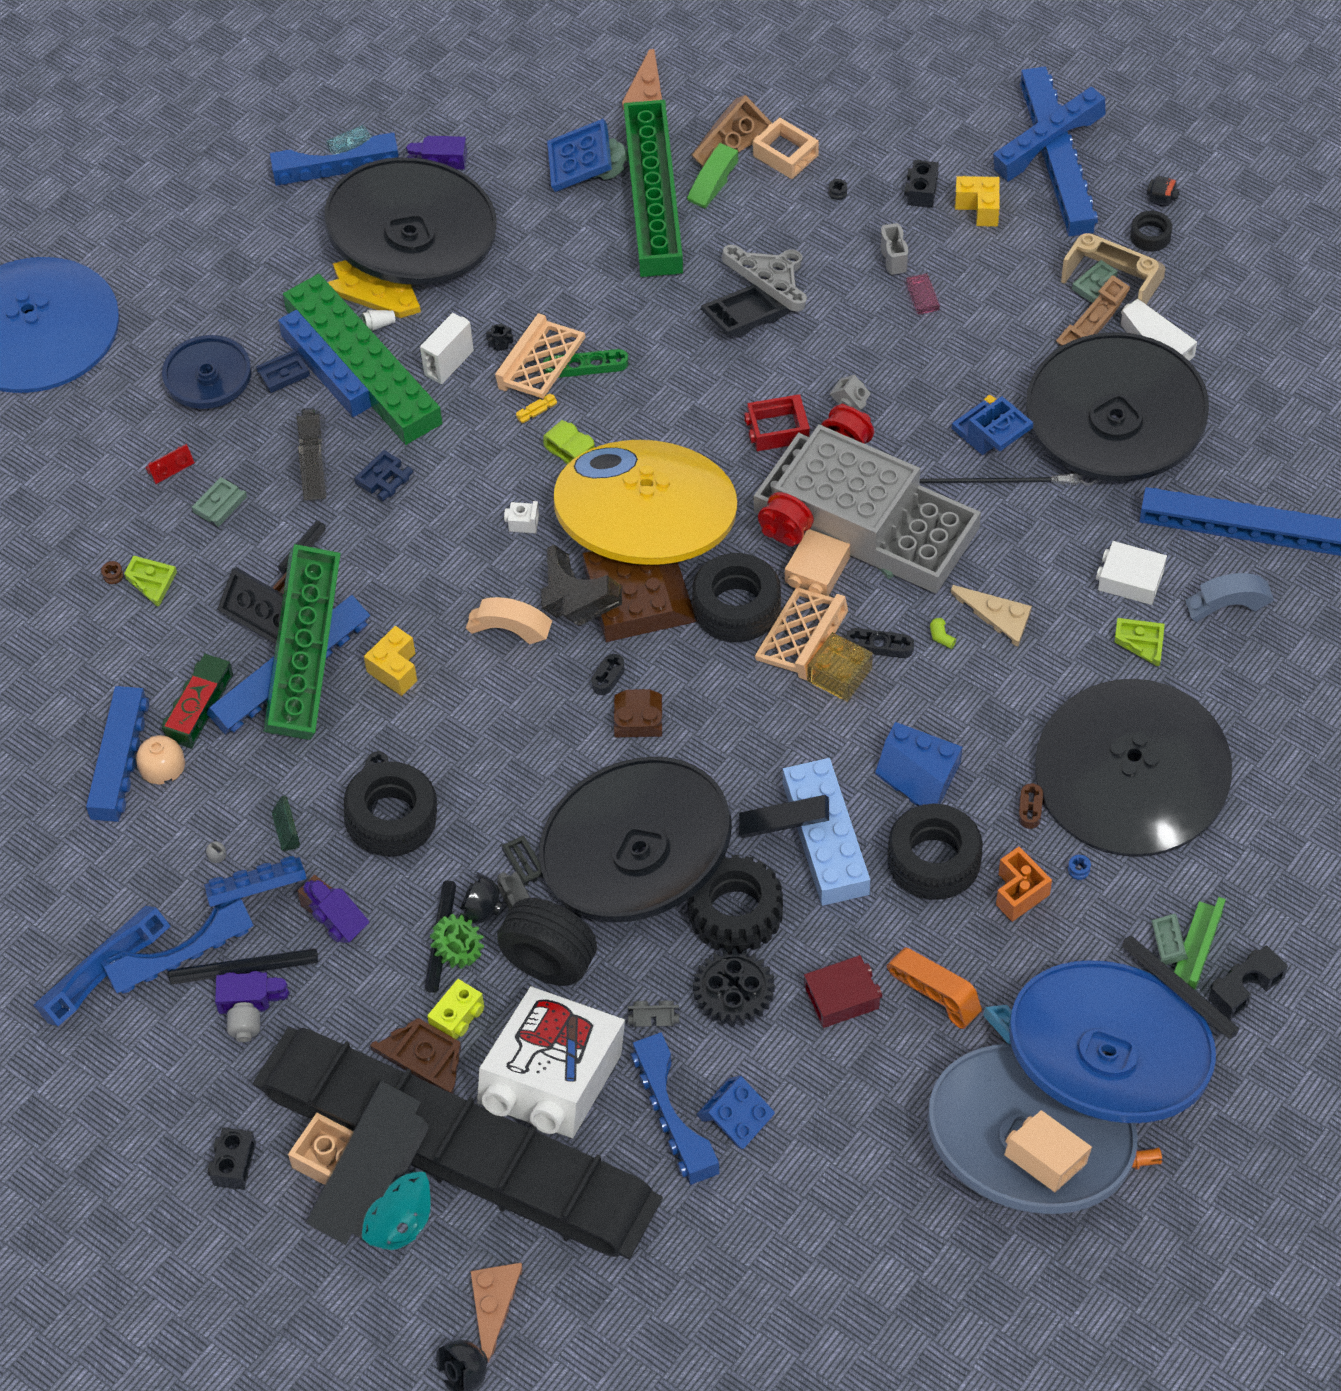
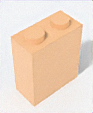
M811 529L807 530L785 568V583L793 588H801L829 596L850 559V544Z
M1041 1110L1034 1117L1029 1116L1018 1131L1013 1130L1008 1135L1004 1155L1052 1191L1056 1192L1087 1164L1092 1147Z

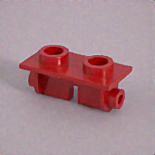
M185 444L154 462H149L145 468L147 473L152 475L155 484L195 462L188 445Z

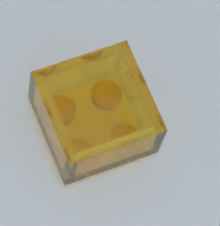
M832 632L807 665V681L848 702L872 670L873 653Z

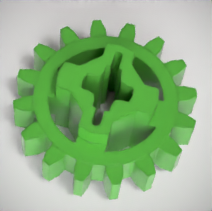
M451 914L448 918L443 917L432 928L434 932L430 935V938L435 941L430 946L437 948L438 951L434 955H441L443 957V964L449 961L451 968L458 964L459 968L463 969L466 965L471 966L482 955L480 951L484 948V945L479 943V941L483 939V935H477L476 932L479 930V927L473 928L471 926L472 920L465 922L464 916L460 915L456 919L455 915Z

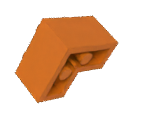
M1017 847L1000 859L998 875L1007 884L998 889L996 906L1013 922L1050 895L1052 879L1020 847Z

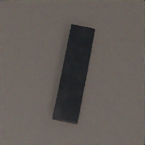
M821 795L740 812L739 836L746 838L829 821V797Z

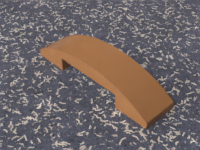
M1112 275L1098 291V298L1073 326L1069 325L1056 342L1063 346L1075 339L1098 334L1116 312L1130 287Z

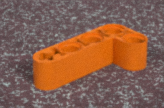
M904 947L887 964L888 971L897 980L945 1006L949 1019L958 1028L965 1029L982 1011L977 991L970 982L907 947Z

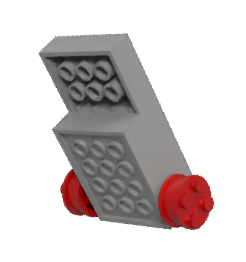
M845 404L833 407L829 412V419L824 420L821 425L818 424L810 437L800 433L796 435L755 493L754 513L758 514L762 533L767 537L792 547L799 544L804 538L806 531L811 529L849 543L850 556L877 568L889 570L893 575L937 594L978 532L981 512L920 486L919 467L866 445L874 436V428L870 422L871 418L869 415Z

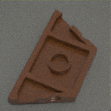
M417 1018L408 1023L406 1027L391 1032L390 1037L380 1042L374 1041L371 1043L370 1048L373 1052L404 1070H411V1073L421 1080L454 1094L461 1051L460 1041Z

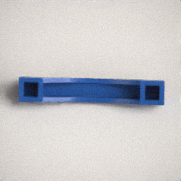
M1092 86L993 153L994 170L1009 182L1022 173L1034 157L1053 139L1073 128L1090 126L1105 116V97Z
M393 132L372 136L367 142L357 148L335 155H308L290 149L270 153L275 185L277 186L347 174L364 164L382 159L399 158Z
M239 898L214 906L203 926L191 938L176 947L150 954L122 951L100 963L114 991L123 994L133 990L135 984L143 980L144 982L154 980L158 977V973L166 969L169 971L178 968L181 965L180 962L188 958L193 960L204 954L203 951L210 947L218 948L233 936L240 937L249 932L248 929L254 925L243 901Z
M144 906L33 1006L48 1024L61 1025L79 1008L88 994L107 976L100 962L122 951L137 953L161 936L171 927L156 907Z
M662 1032L633 1042V1053L630 1054L634 1067H639L642 1072L639 1075L643 1088L649 1089L651 1093L649 1101L653 1111L658 1110L661 1118H658L662 1132H667L670 1140H668L672 1155L677 1154L680 1160L677 1165L681 1176H687L690 1185L718 1175L719 1162L710 1141L688 1128L677 1116L670 1104L666 1086L672 1065L671 1053Z

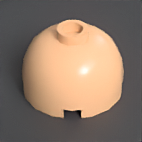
M158 735L146 739L140 745L136 754L137 769L144 780L160 785L165 784L164 781L171 778L173 781L180 776L185 767L183 750L177 741L168 736Z

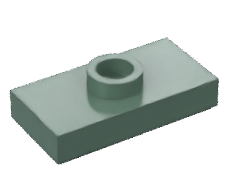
M1176 913L1152 920L1161 961L1168 965L1188 959Z

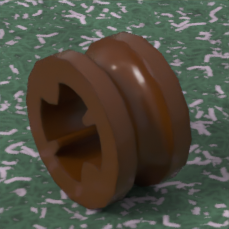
M109 561L101 568L103 579L107 584H117L123 579L122 567L118 562Z

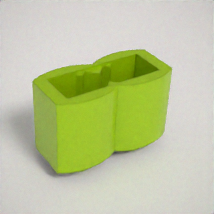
M561 420L543 435L544 447L555 456L560 457L566 464L570 463L580 454L595 448L594 440L589 435L578 432L574 424Z

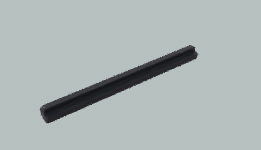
M1128 936L1123 940L1122 947L1224 1036L1232 1039L1238 1034V1026L1133 936Z
M307 949L171 969L168 973L169 981L171 984L213 979L216 978V975H224L226 973L246 974L253 971L260 972L314 964L318 962V952L316 949Z

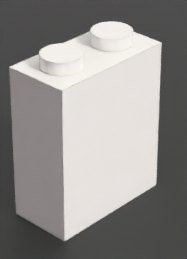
M452 313L420 346L425 376L442 385L474 351L471 326L466 318Z
M1113 541L1110 550L1105 549L1102 562L1105 563L1104 567H1099L1096 575V580L1099 581L1098 590L1153 605L1165 570L1167 555Z

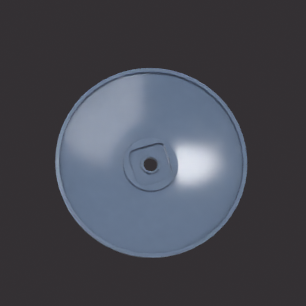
M1011 1044L979 1048L955 1060L937 1079L928 1105L927 1121L930 1137L938 1155L948 1169L978 1194L996 1203L1020 1211L1062 1214L1094 1206L1110 1197L1120 1188L1128 1177L1136 1157L1138 1136L1135 1123L1112 1122L1094 1118L1059 1103L1028 1077L1016 1059ZM1041 1110L1092 1147L1087 1164L1056 1192L1052 1191L1004 1155L1008 1135L1013 1130L1018 1131L1029 1116L1034 1117Z

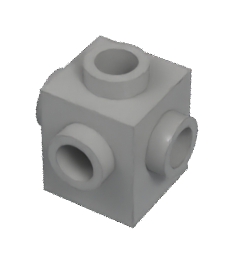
M855 374L841 378L830 393L838 405L845 404L857 410L864 408L866 400L871 394Z

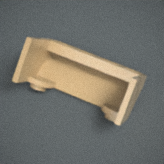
M1086 233L1078 237L1065 256L1061 283L1065 284L1082 258L1087 256L1097 261L1102 260L1111 267L1145 280L1139 289L1138 299L1147 304L1164 278L1165 266L1153 258L1096 235Z

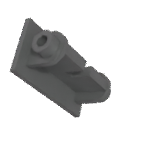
M517 871L512 875H507L503 872L497 876L499 891L509 911L516 902L530 898Z
M635 1001L633 1006H628V1010L633 1011V1015H628V1025L652 1027L651 1017H656V1026L674 1027V1024H679V1014H674V1010H679V1005H674V1001H659V1005L648 1006V1001Z

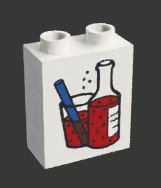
M530 986L479 1068L477 1104L484 1106L494 1115H510L529 1122L543 1133H559L574 1138L621 1056L625 1019Z

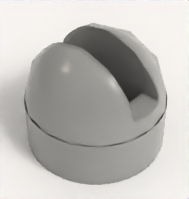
M211 842L206 848V855L210 862L219 863L226 858V849L221 842Z

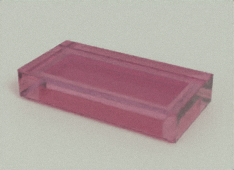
M928 274L907 277L906 284L918 315L938 311L940 305Z

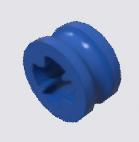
M1084 855L1071 857L1068 864L1069 875L1077 880L1087 878L1091 868L1089 858ZM1078 864L1083 865L1081 870H1076L1075 867H1078Z

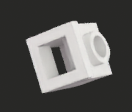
M533 501V504L511 502L510 509L506 508L504 514V521L508 522L509 531L537 532L539 520L538 501Z

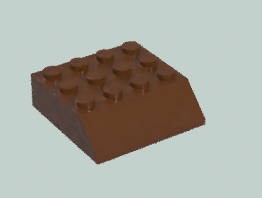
M593 551L583 553L584 571L605 642L696 622L678 562L658 565L633 564L610 559Z

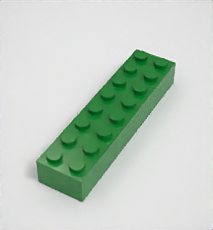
M294 544L289 553L263 732L311 740L315 734L341 554L339 552Z

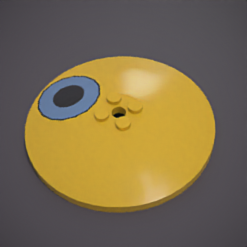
M625 440L592 448L580 454L566 465L557 478L554 488L553 501L556 517L563 529L576 542L604 557L633 564H669L699 556L714 548L728 535L735 522L737 512V496L734 486L718 465L691 449L654 440Z

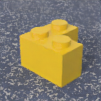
M956 176L955 210H976V226H998L999 177Z
M394 626L364 655L367 673L401 696L417 682L415 665L408 661L416 654L413 637L397 626Z

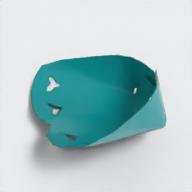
M414 1172L398 1178L388 1187L384 1196L377 1199L371 1205L363 1222L362 1239L371 1246L395 1250L408 1245L416 1239V1236L428 1222L431 1211L430 1185L425 1172ZM417 1177H419L415 1182L409 1181V1179H416ZM400 1184L399 1190L392 1192ZM400 1223L407 1224L408 1230L405 1233L397 1231Z

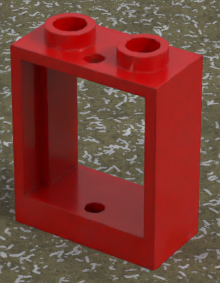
M800 394L747 403L748 412L744 413L746 426L751 428L749 430V439L751 443H755L756 451L787 447L798 433L810 437V428ZM793 414L796 428L760 434L756 420Z

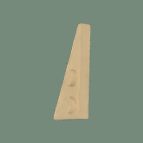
M952 586L951 594L959 602L968 604L974 609V614L987 624L992 625L998 633L1003 632L1012 639L1013 645L1019 646L1032 606L967 588Z

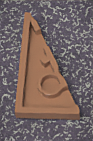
M649 49L622 102L623 110V103L662 100L654 49Z
M522 1263L471 1271L481 1347L487 1356L488 1362L494 1354L497 1338L505 1323L509 1304L514 1297L519 1276L522 1274Z

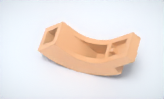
M494 597L482 599L480 607L471 611L466 629L473 634L489 628H503L516 633L528 644H533L547 639L552 620L540 610L524 602Z

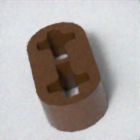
M1026 784L1021 790L1019 823L1027 829L1036 828L1041 821L1043 790L1037 784ZM1029 793H1034V802H1029ZM1028 810L1033 811L1032 819H1027Z

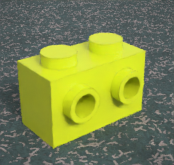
M457 979L427 1015L428 1023L457 1040L459 1036L462 1037L467 1032L469 1024L474 1017L478 1018L483 1012V995L465 982Z

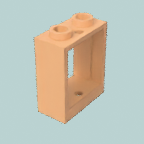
M782 118L771 123L762 134L754 138L752 143L754 157L790 179H793L819 156V141ZM779 136H782L800 148L788 158L769 145Z

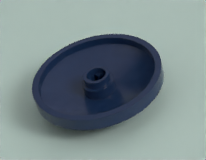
M202 335L182 342L169 353L162 368L163 382L168 394L178 403L197 409L215 408L233 401L246 389L252 374L251 363L246 350L236 341L219 335Z

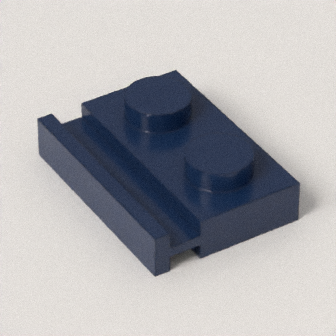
M296 349L256 366L257 373L270 393L310 376L309 369L297 354Z

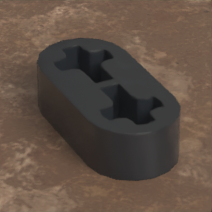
M618 654L606 656L591 679L592 689L596 694L606 695L615 687L625 671L622 656ZM606 678V684L603 683L601 684V686L598 685V682L602 683Z

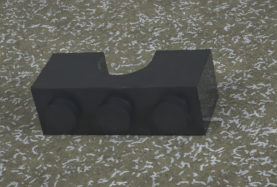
M1267 945L1260 950L1255 949L1248 955L1245 962L1241 965L1239 963L1235 964L1229 970L1227 976L1223 979L1221 977L1217 978L1210 985L1211 990L1208 1000L1231 1020L1248 1007L1251 993L1245 989L1244 984L1256 983L1267 992L1285 978L1288 965Z

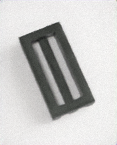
M524 835L502 845L503 852L515 872H518L524 886L529 885L528 882L530 881L536 882L539 877L544 878L540 862ZM518 844H522L530 860L537 870L536 872H533V870L531 869L523 853L518 847ZM510 848H513V850L515 851L520 862L522 863L523 867L528 873L527 876H525L517 860L512 854Z

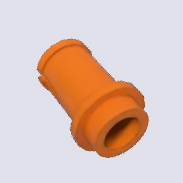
M1160 1148L1137 1151L1132 1168L1134 1167L1137 1170L1140 1166L1162 1164V1160H1159L1162 1159Z

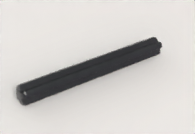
M446 880L442 884L436 924L443 917L448 918L452 914L456 892V883L454 881ZM431 947L424 987L425 991L436 993L439 990L443 957L441 955L435 956L434 954L438 950Z

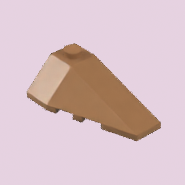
M746 95L738 97L723 112L691 156L703 168L719 143L740 152L752 145L754 138L762 134L772 122Z

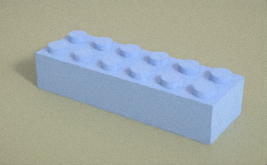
M830 758L783 768V787L788 802L821 795L829 797V821L797 827L821 905L824 906L870 895V877Z

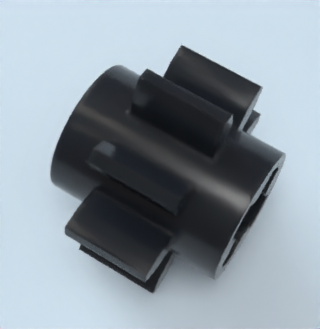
M503 324L492 325L491 332H486L488 347L493 346L497 351L508 349L509 343L514 342L511 327L507 328Z

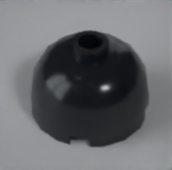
M479 872L474 876L478 881L470 884L460 909H465L464 913H458L457 916L462 915L464 916V921L472 920L473 924L487 921L492 914L497 916L502 905V901H499L500 891L498 885L491 878Z
M467 1340L451 1341L438 1348L436 1355L437 1367L439 1372L444 1371L448 1380H443L449 1391H475L481 1386L486 1377L488 1363L487 1356L483 1350Z

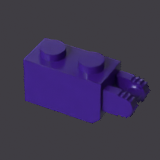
M427 136L423 139V143H410L406 147L407 153H409L407 157L427 159L448 165L457 170H465L467 158L466 137Z
M319 880L305 882L303 891L307 893V896L312 901L308 905L313 910L312 915L319 923L324 924L329 929L328 934L334 941L349 943L369 923V920L343 889H328Z
M253 971L249 974L226 973L224 975H216L215 1003L219 1014H227L235 1004L242 1002L251 1003L259 1012H265L270 1007V1001L285 1000L290 993L285 979L280 977L268 978L267 973Z

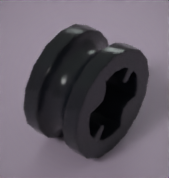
M842 179L832 180L829 183V196L834 200L844 199L847 196V182Z

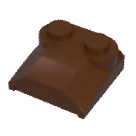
M651 689L624 690L616 694L614 698V737H662V694Z

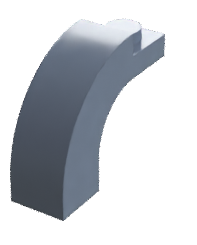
M1234 573L1216 577L1201 584V591L1185 600L1191 618L1198 622L1214 611L1229 605H1244L1255 612L1274 601L1268 582L1260 576L1248 573Z

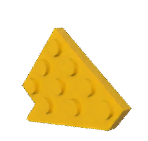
M346 260L333 263L338 279L328 283L341 298L375 310H393L395 317L398 318L421 312L411 284L394 283L373 277L355 268Z

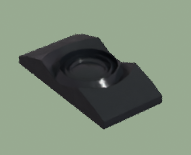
M755 284L703 304L700 308L727 336L746 335L756 326L762 323H775L791 311Z

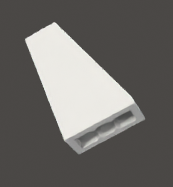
M1138 298L1122 309L1121 326L1127 333L1143 335L1163 342L1181 353L1189 361L1195 356L1197 341Z

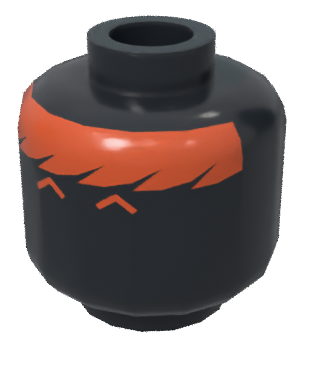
M1157 176L1155 179L1150 180L1146 195H1149V200L1153 203L1169 206L1172 201H1177L1180 189L1177 188L1176 180Z

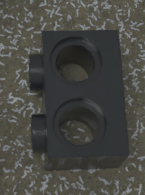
M913 160V166L908 168L907 181H910V184H905L904 196L908 197L909 206L933 208L939 162Z
M222 1128L220 1137H216L214 1142V1152H216L214 1160H210L208 1166V1176H211L214 1186L245 1190L256 1146L253 1131ZM233 1144H239L235 1149H228ZM226 1168H233L229 1173H222Z

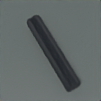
M315 521L296 545L312 547L325 532V524ZM289 553L278 565L279 571L283 574L287 572Z

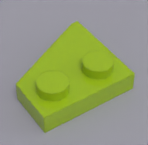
M133 555L124 575L156 606H160L177 570L175 566Z
M1117 618L1114 642L1150 663L1160 666L1165 624Z

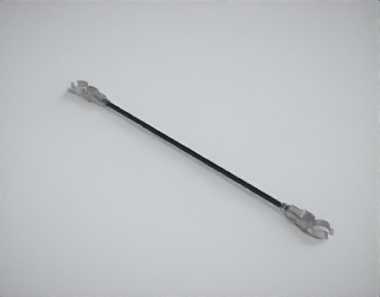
M1069 472L1068 474H1058L1051 477L920 479L919 483L1051 482L1069 486H1076L1079 483L1091 486L1094 482L1097 483V480H1094L1092 483H1085L1083 480H1079L1084 475Z

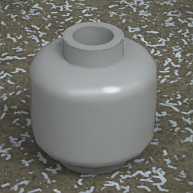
M242 1002L235 1004L227 1012L228 1034L236 1038L238 1042L251 1041L252 1037L260 1033L259 1010L251 1003Z

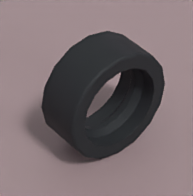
M1143 211L1132 220L1131 241L1141 250L1150 252L1160 251L1170 243L1172 222L1165 214L1159 211ZM1144 226H1155L1164 233L1159 236H1147L1141 233L1139 229Z

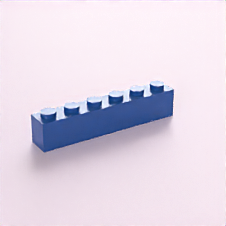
M297 309L278 319L282 338L293 350L296 349L303 362L352 417L371 408L369 390Z
M115 686L86 805L90 820L119 822L121 813L125 812V794L130 791L131 786L129 777L130 773L135 770L134 755L140 747L139 734L143 732L145 726L144 712H148L149 698H146L143 688Z

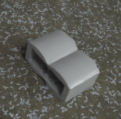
M898 223L883 225L881 229V252L886 258L885 266L891 275L907 272L908 246L903 240V229Z

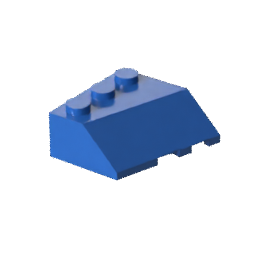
M895 722L885 741L875 775L896 791L904 793L916 806L931 803L941 804L961 764L962 746Z

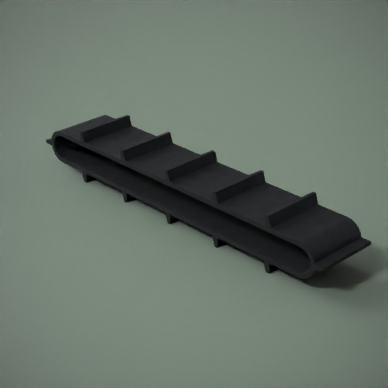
M288 1026L252 1083L253 1086L262 1090L272 1101L311 1120L316 1113H319L353 1131L379 1080H382L421 1101L415 1114L425 1119L424 1122L428 1124L429 1129L410 1164L411 1166L435 1176L439 1183L444 1180L498 1205L501 1212L507 1209L563 1235L564 1241H568L570 1238L611 1257H618L620 1255L630 1260L663 1199L661 1195L652 1191L651 1187L643 1180L601 1161V1156L598 1154L595 1157L589 1156L538 1133L537 1127L534 1125L530 1129L503 1116L494 1115L487 1109L474 1104L472 1097L465 1100L412 1076L409 1069L403 1072L350 1048V1044L347 1041L343 1045L307 1028L296 1030Z

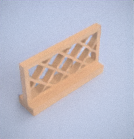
M538 313L495 373L498 389L507 391L508 388H512L544 398L586 338L585 333L548 322L545 315ZM549 330L558 332L557 335L546 338ZM569 337L576 338L575 341L565 344L564 339ZM561 340L562 345L550 348V343ZM547 346V350L535 352L537 347ZM562 351L566 352L563 357L557 359L553 356V354ZM551 356L552 360L539 363L538 359ZM533 360L537 363V365L528 368L524 367L527 362ZM555 367L553 372L543 373V369ZM540 371L541 376L529 379L527 374ZM525 375V381H514L515 378ZM544 381L541 390L532 387L533 384Z
M796 588L757 651L755 659L797 672L799 678L808 680L848 613L845 596L836 594L835 598ZM799 596L809 599L807 603L798 606L796 604ZM829 604L827 609L817 611V605ZM813 608L815 613L802 617L800 611ZM795 613L798 614L799 619L786 622L787 616ZM818 619L819 623L817 626L807 628L805 623ZM799 625L803 626L804 631L792 635L791 628ZM787 630L789 636L776 640L775 636L777 633ZM808 637L807 643L797 646L795 640ZM792 642L794 648L781 652L779 646ZM777 648L778 654L772 656L764 655L767 650ZM794 654L798 655L795 664L785 661V657Z

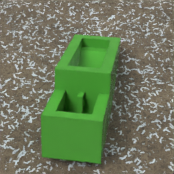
M719 143L700 171L690 190L687 201L706 208L727 183V175L738 163V150Z

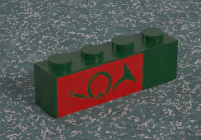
M204 653L202 659L195 664L194 673L190 680L188 679L185 682L181 696L174 701L173 710L169 717H166L163 721L162 730L165 736L177 741L181 746L193 748L209 719V716L206 714L207 711L220 700L233 676L230 661Z

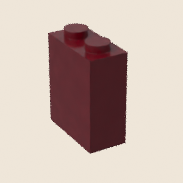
M861 955L804 974V988L822 1028L879 1009L882 992L879 985L873 983L871 967L868 963H864Z

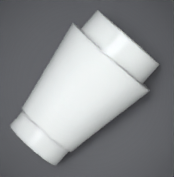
M367 310L366 313H362V321L371 331L395 323V314L393 310Z

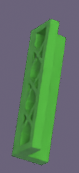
M1218 897L1215 906L1199 901L1184 943L1188 959L1178 961L1174 971L1195 990L1223 913L1226 899Z

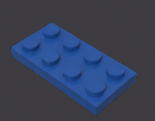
M285 857L277 864L265 863L257 866L256 870L249 872L247 870H240L233 873L232 877L225 879L223 877H216L209 880V883L204 884L210 907L307 879L300 857Z

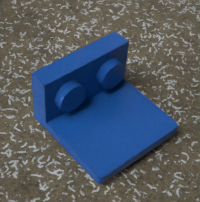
M742 1076L728 1078L696 1115L702 1122L713 1120L739 1149H744L775 1112Z

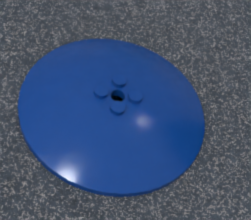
M55 257L24 258L0 265V391L30 393L56 388L79 378L92 369L105 356L113 344L118 331L119 309L112 289L98 273L80 263ZM29 309L33 310V311L28 312V313H26V314L24 313L26 310H29Z

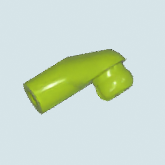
M934 618L930 623L932 639L952 649L957 639L946 634L944 619Z

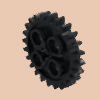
M734 948L732 954L728 955L724 949L723 956L721 957L713 953V961L705 958V966L699 965V973L694 974V1000H698V1009L704 1008V1016L712 1013L713 1022L721 1018V1025L730 1020L731 1026L734 1027L736 1021L739 1020L742 1026H745V1019L747 1018L751 1022H755V1014L762 1017L763 1009L769 1010V1001L774 1000V975H769L770 967H764V959L756 962L755 953L747 957L746 950H743L741 955H737V950ZM731 970H738L739 972H738V973H730L729 971H731ZM713 985L721 986L719 989L711 988ZM748 986H755V987H757V988L751 990V989H748L747 987H748ZM732 1001H735V1002H738L739 1004H737V1005H730V1004H728V1003H729V1002H732Z

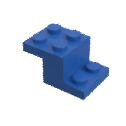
M1001 396L991 404L985 400L954 421L952 423V430L980 454L984 455L993 447L999 452L1030 431L1033 428L1034 422Z

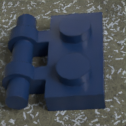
M383 450L354 477L355 484L371 494L380 489L381 492L377 495V498L383 502L388 497L391 498L396 493L395 490L409 480L413 470L407 466L402 471L399 469L402 466L401 460ZM389 477H394L390 483L386 482Z

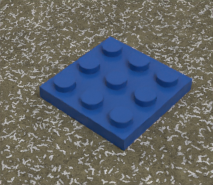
M604 118L547 141L551 187L555 192L612 170L608 127Z

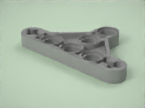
M727 245L723 248L721 259L730 268L788 309L798 312L805 308L807 296L795 287L794 272L800 268L802 254L799 251L790 249L780 255L747 253L736 245ZM788 258L795 259L796 261H790ZM743 265H750L753 268H746ZM774 267H778V268H781V269H783V270H780V271H779V270L774 269ZM760 276L767 277L768 280L761 279ZM775 288H782V289H784L785 291H779V290H776Z

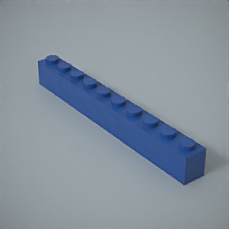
M1046 66L1021 70L1020 86L1034 126L1062 107V105L1057 102V90L1053 89V78L1051 74H1048ZM1066 131L1048 143L1041 152L1068 237L1094 233L1095 224L1098 223L1097 212L1092 209V197L1087 194V181L1082 178L1083 171L1081 164L1077 163V151L1072 148V136Z
M1145 487L1140 523L1341 556V518L1337 519Z

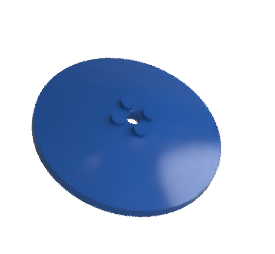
M1086 960L1051 967L1033 977L1022 988L1014 1002L1010 1015L1009 1038L1016 1059L1028 1077L1059 1103L1094 1118L1121 1123H1145L1172 1117L1189 1108L1202 1096L1208 1087L1216 1062L1215 1042L1204 1017L1156 976L1128 965ZM1103 1052H1110L1113 1056H1107Z

